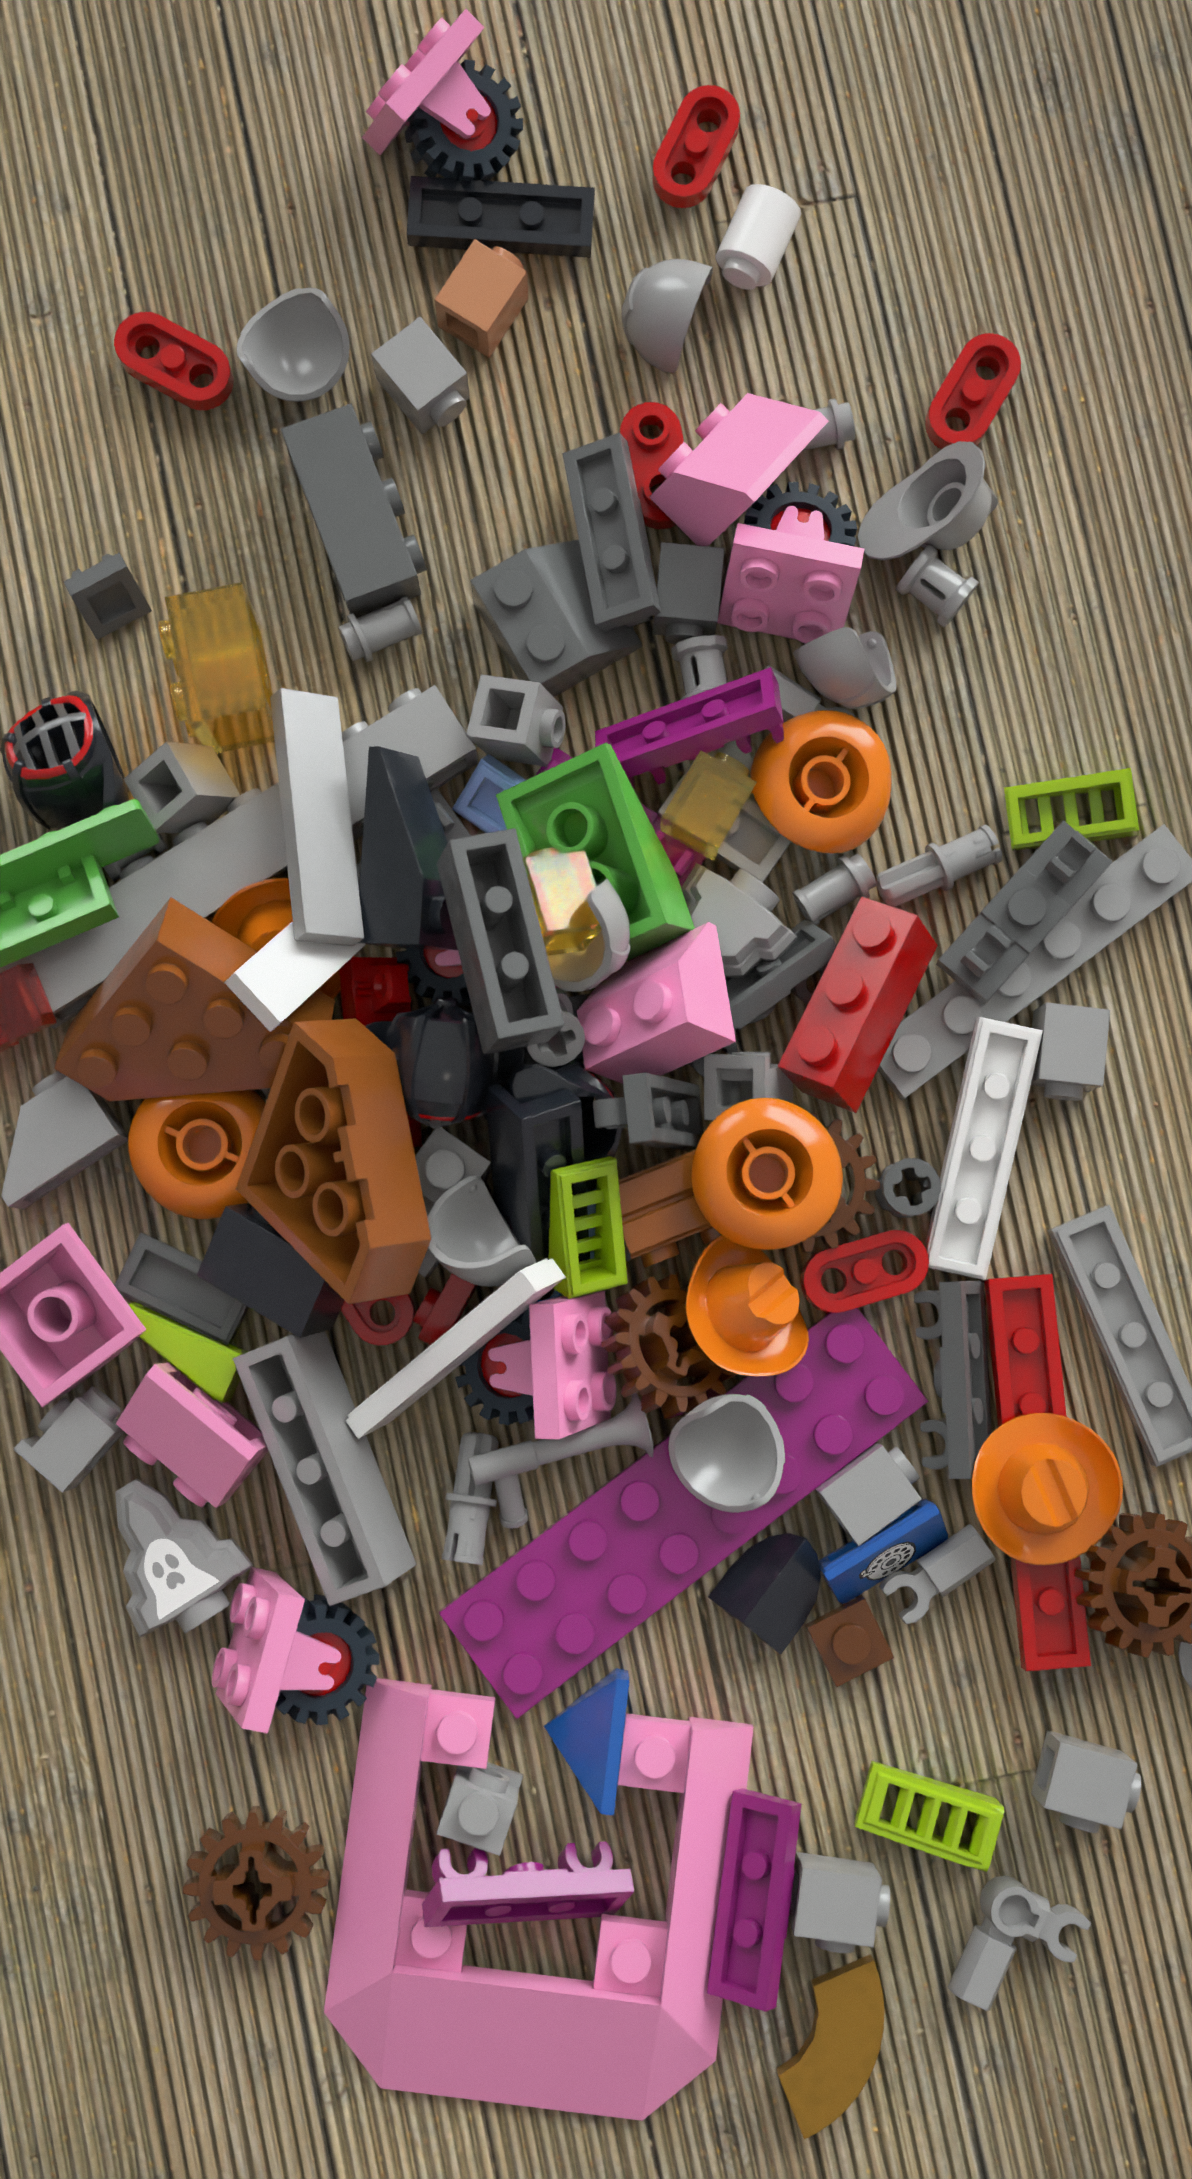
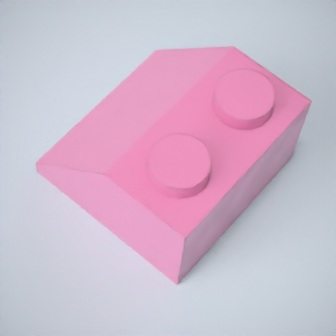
M749 393L731 411L720 403L695 430L703 441L694 450L683 442L658 469L666 480L649 498L697 546L708 547L764 493L829 421L818 411Z
M707 922L624 963L621 969L612 973L592 991L577 1010L578 1020L585 1034V1043L582 1048L585 1070L623 1084L622 1075L646 1072L662 1076L736 1042L716 925Z
M69 1223L63 1224L0 1273V1350L42 1407L74 1389L123 1352L147 1330Z
M169 1362L152 1366L116 1422V1425L128 1434L123 1440L124 1445L138 1458L151 1466L157 1460L163 1463L178 1476L173 1482L175 1488L200 1507H203L207 1502L211 1503L215 1508L226 1503L268 1452L261 1430L228 1402L221 1404L217 1400H213Z

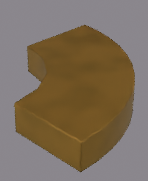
M871 1954L811 1980L816 2003L812 2031L799 2052L776 2068L804 2140L833 2123L850 2107L864 2088L876 2064L883 2037L885 2012L880 1977Z

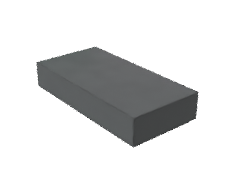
M145 1233L139 1234L114 1285L122 1296L227 1346L232 1344L249 1309L245 1304L197 1276L202 1260Z

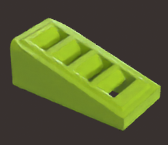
M1131 768L1004 788L1012 851L1039 848L1053 833L1054 823L1050 797L1063 796L1066 823L1090 842L1139 835ZM1114 790L1117 820L1105 822L1101 791ZM1088 793L1092 824L1080 826L1076 794ZM1037 799L1042 832L1029 834L1025 800Z
M611 1156L551 1170L549 1260L553 1259L566 1277L553 1289L568 1299L628 1284L617 1159ZM597 1178V1190L572 1195L571 1184ZM596 1204V1213L574 1217V1209ZM595 1227V1236L577 1240L576 1232ZM594 1250L593 1259L579 1262L578 1254Z
M128 1303L147 1329L139 1338L213 1400H217L221 1404L231 1400L240 1381L233 1358L248 1351L233 1344L227 1346L139 1303Z
M871 1760L854 1826L946 1860L987 1872L1001 1827L1004 1807L994 1797ZM889 1783L900 1787L891 1821L880 1818ZM915 1792L925 1795L917 1828L906 1826ZM941 1802L952 1805L943 1837L933 1834ZM968 1811L977 1813L970 1842L966 1844L960 1842Z

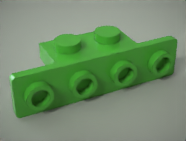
M132 799L120 805L107 807L94 816L58 831L45 833L37 840L0 855V968L119 918L102 867L159 843L157 832L139 800Z

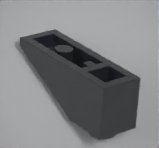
M380 746L369 747L359 887L364 939L358 943L399 949L458 950L437 867V861L448 842L419 757Z

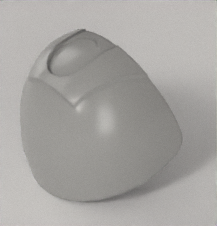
M668 259L658 262L649 268H643L632 279L621 310L623 329L629 343L635 347L640 356L657 369L668 373L676 372L698 299L704 285H708L712 278V266L686 259Z
M298 288L280 295L249 320L241 331V336L237 343V355L255 381L271 395L283 400L296 402L317 398L334 387L345 371L350 350L349 336L343 319L326 294L317 288Z
M843 627L806 643L793 653L801 672L814 688L827 699L842 704L847 709H860L884 701L896 691V677L885 638L879 632L870 631L858 636L852 628Z
M608 879L595 887L587 896L541 930L554 984L561 990L578 992L597 987L612 973L621 969L629 955L630 925L628 915L619 895Z
M477 1175L469 1176L449 1188L436 1201L427 1219L431 1234V1242L428 1248L446 1270L469 1283L488 1287L501 1286L520 1270L536 1263L529 1247L519 1243L488 1192L485 1183Z
M728 1394L708 1399L678 1421L671 1431L669 1438V1456L676 1475L690 1493L715 1509L733 1513L756 1509L766 1504L773 1497L780 1484L783 1464L785 1463L783 1438L766 1406L753 1396L748 1394L746 1396Z

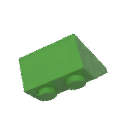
M604 743L496 794L506 828H516L541 930L587 896L590 891L606 879L610 881L619 895L629 919L630 951L626 961L695 929L677 874L610 744Z

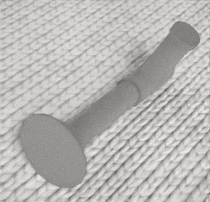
M634 1393L632 1394L631 1402L625 1410L609 1420L562 1439H541L534 1442L529 1440L468 1457V1463L475 1486L494 1481L500 1507L499 1518L502 1526L518 1528L523 1526L529 1519L528 1511L524 1507L518 1474L538 1469L540 1465L611 1446H636L644 1449L649 1457H653L654 1450L646 1414L641 1411V1400L638 1394Z

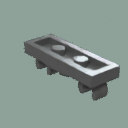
M619 432L562 453L595 625L603 632L623 625L630 628L654 619L653 615L661 613L650 558L651 553L628 442Z
M1063 820L944 952L936 965L985 1006L1106 871L1112 860Z
M804 919L790 929L798 939L780 958L778 957L775 961L762 960L744 978H725L734 1030L737 1028L740 1030L748 1023H755L764 1019L775 1009L776 1003L790 993L808 1004L812 995L806 987L807 979L816 971L823 975L837 947L832 936L808 919ZM735 1042L721 1048L727 1055L738 1052ZM704 1057L688 1063L704 1077Z
M646 1072L622 1075L625 1097L593 1101L595 1127H606L607 1130L628 1128L629 1143L690 1150L696 1149L704 1133L700 1089L697 1084Z
M984 1281L939 1282V1290L921 1291L914 1295V1303H932L939 1312L937 1323L931 1327L916 1328V1336L922 1339L942 1338V1347H939L940 1360L937 1361L934 1368V1386L938 1397L942 1398L943 1413H946V1419H933L920 1424L921 1432H937L945 1440L943 1454L923 1457L922 1465L929 1469L948 1467L949 1479H972L978 1452L992 1433Z

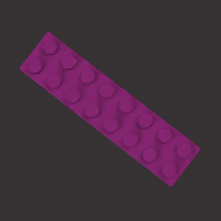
M858 1308L840 1313H827L807 1329L809 1342L806 1353L802 1360L792 1369L771 1376H745L726 1391L725 1395L740 1394L746 1396L748 1394L762 1402L773 1417L780 1435H782L785 1449L782 1477L775 1494L766 1504L753 1510L733 1513L715 1509L700 1501L682 1484L673 1469L669 1456V1434L653 1446V1457H649L647 1453H644L440 1609L439 1615L516 1719L929 1402Z

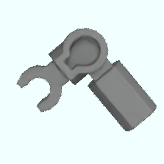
M1005 1875L995 1877L988 1881L982 1889L980 1906L985 1919L982 1926H974L949 1982L948 1989L960 1999L985 2011H990L1017 1948L1012 1944L1015 1937L1020 1936L1031 1942L1040 1938L1042 1944L1057 1959L1064 1962H1075L1077 1954L1068 1946L1059 1942V1932L1068 1924H1075L1082 1929L1089 1930L1091 1922L1080 1911L1070 1905L1058 1904L1050 1908L1047 1898L1028 1890L1013 1877Z

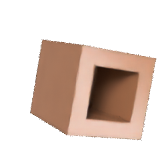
M474 239L434 299L438 327L490 358L528 300V276L520 260L504 248L494 247L490 249Z

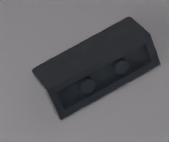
M497 1083L485 1087L494 1202L519 1243L529 1247L536 1263L546 1258L549 1260L551 1170L585 1162L581 1100L569 1089L520 1104ZM586 1181L571 1184L572 1195L586 1192ZM587 1206L574 1209L575 1218L588 1215ZM589 1229L576 1232L577 1240L589 1237ZM590 1251L578 1254L579 1262L589 1260Z

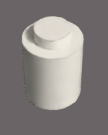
M753 184L745 189L716 253V261L722 269V275L728 282L746 290L754 289L756 286H766L771 283L801 217V210L798 204L790 196L774 187L763 184Z

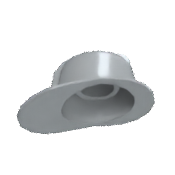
M959 441L944 447L920 469L891 488L872 505L863 518L859 529V547L864 549V553L869 558L883 561L901 557L919 546L926 548L929 544L935 549L953 550L974 538L983 527L988 515L998 504L995 493L983 479L986 465L983 451L973 442Z

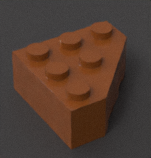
M170 897L71 1021L54 1069L108 1101L271 1088L293 1023L331 1020L335 1000L317 989L270 1032L224 983L235 971L253 957L257 951Z
M356 1018L294 1022L236 1190L348 1304L410 1294L431 1242V1234L395 1053Z

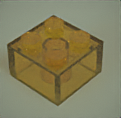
M242 582L165 597L169 619L158 622L159 633L167 660L173 659L176 674L180 678L179 682L170 683L171 696L179 722H185L189 737H198L203 745L212 746L216 753L275 742L270 697L273 695V688L260 622Z

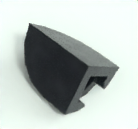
M791 1533L769 1536L749 1547L731 1565L708 1598L731 1617L733 1616L743 1623L759 1639L781 1655L805 1623L817 1600L821 1579L818 1555L807 1538Z

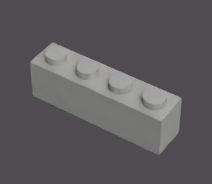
M326 1332L302 1338L292 1334L233 1358L329 1606L385 1587L417 1565L367 1436L365 1435L358 1439L345 1421L349 1418L347 1415L355 1409Z

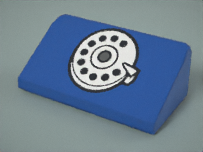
M922 1498V1500L860 1546L851 1540L820 1559V1573L837 1601L841 1604L849 1602L883 1581L891 1573L898 1572L948 1539V1532L939 1509L933 1502Z

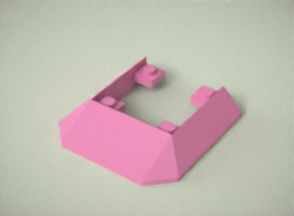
M377 1678L374 1688L366 1685L365 1697L367 1699L364 1701L324 2007L325 2015L382 2089L643 2121L716 2061L723 1998L707 1994L732 1793L735 1790L747 1789L753 1724L688 1717V1721L626 1713L618 1785L680 1793L665 1921L601 1914L593 1981L462 1965L467 1925L424 1927L422 1903L430 1892L406 1890L422 1762L427 1761L486 1769L496 1697L433 1690L432 1685Z

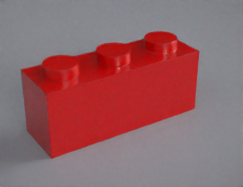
M864 897L860 898L777 1066L802 1093L857 1113L938 947L918 915Z

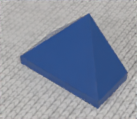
M615 1668L544 1725V1728L600 1814L614 1816L630 1681L628 1670Z

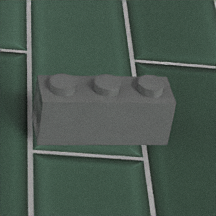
M351 403L281 428L288 453L349 614L353 613L357 619L397 602L404 596H407L408 599L420 596L421 590L417 574L427 571L415 535L403 538L395 517L404 515L405 511L393 478L381 481L374 461L384 457L371 421L360 425Z
M516 828L449 840L437 861V867L483 1055L548 1042L565 1024Z

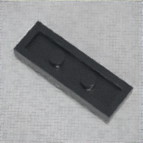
M411 176L407 221L408 246L468 250L475 239L490 249L501 247L511 253L591 258L595 188L485 180L459 181V179Z

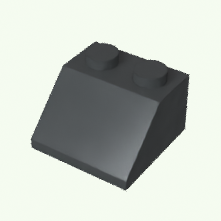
M579 540L524 549L470 580L473 604L518 680L539 682L553 697L642 647V642L633 627L628 628L626 625L603 632L595 625Z

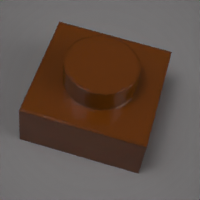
M862 1595L804 1624L836 1687L894 1658Z

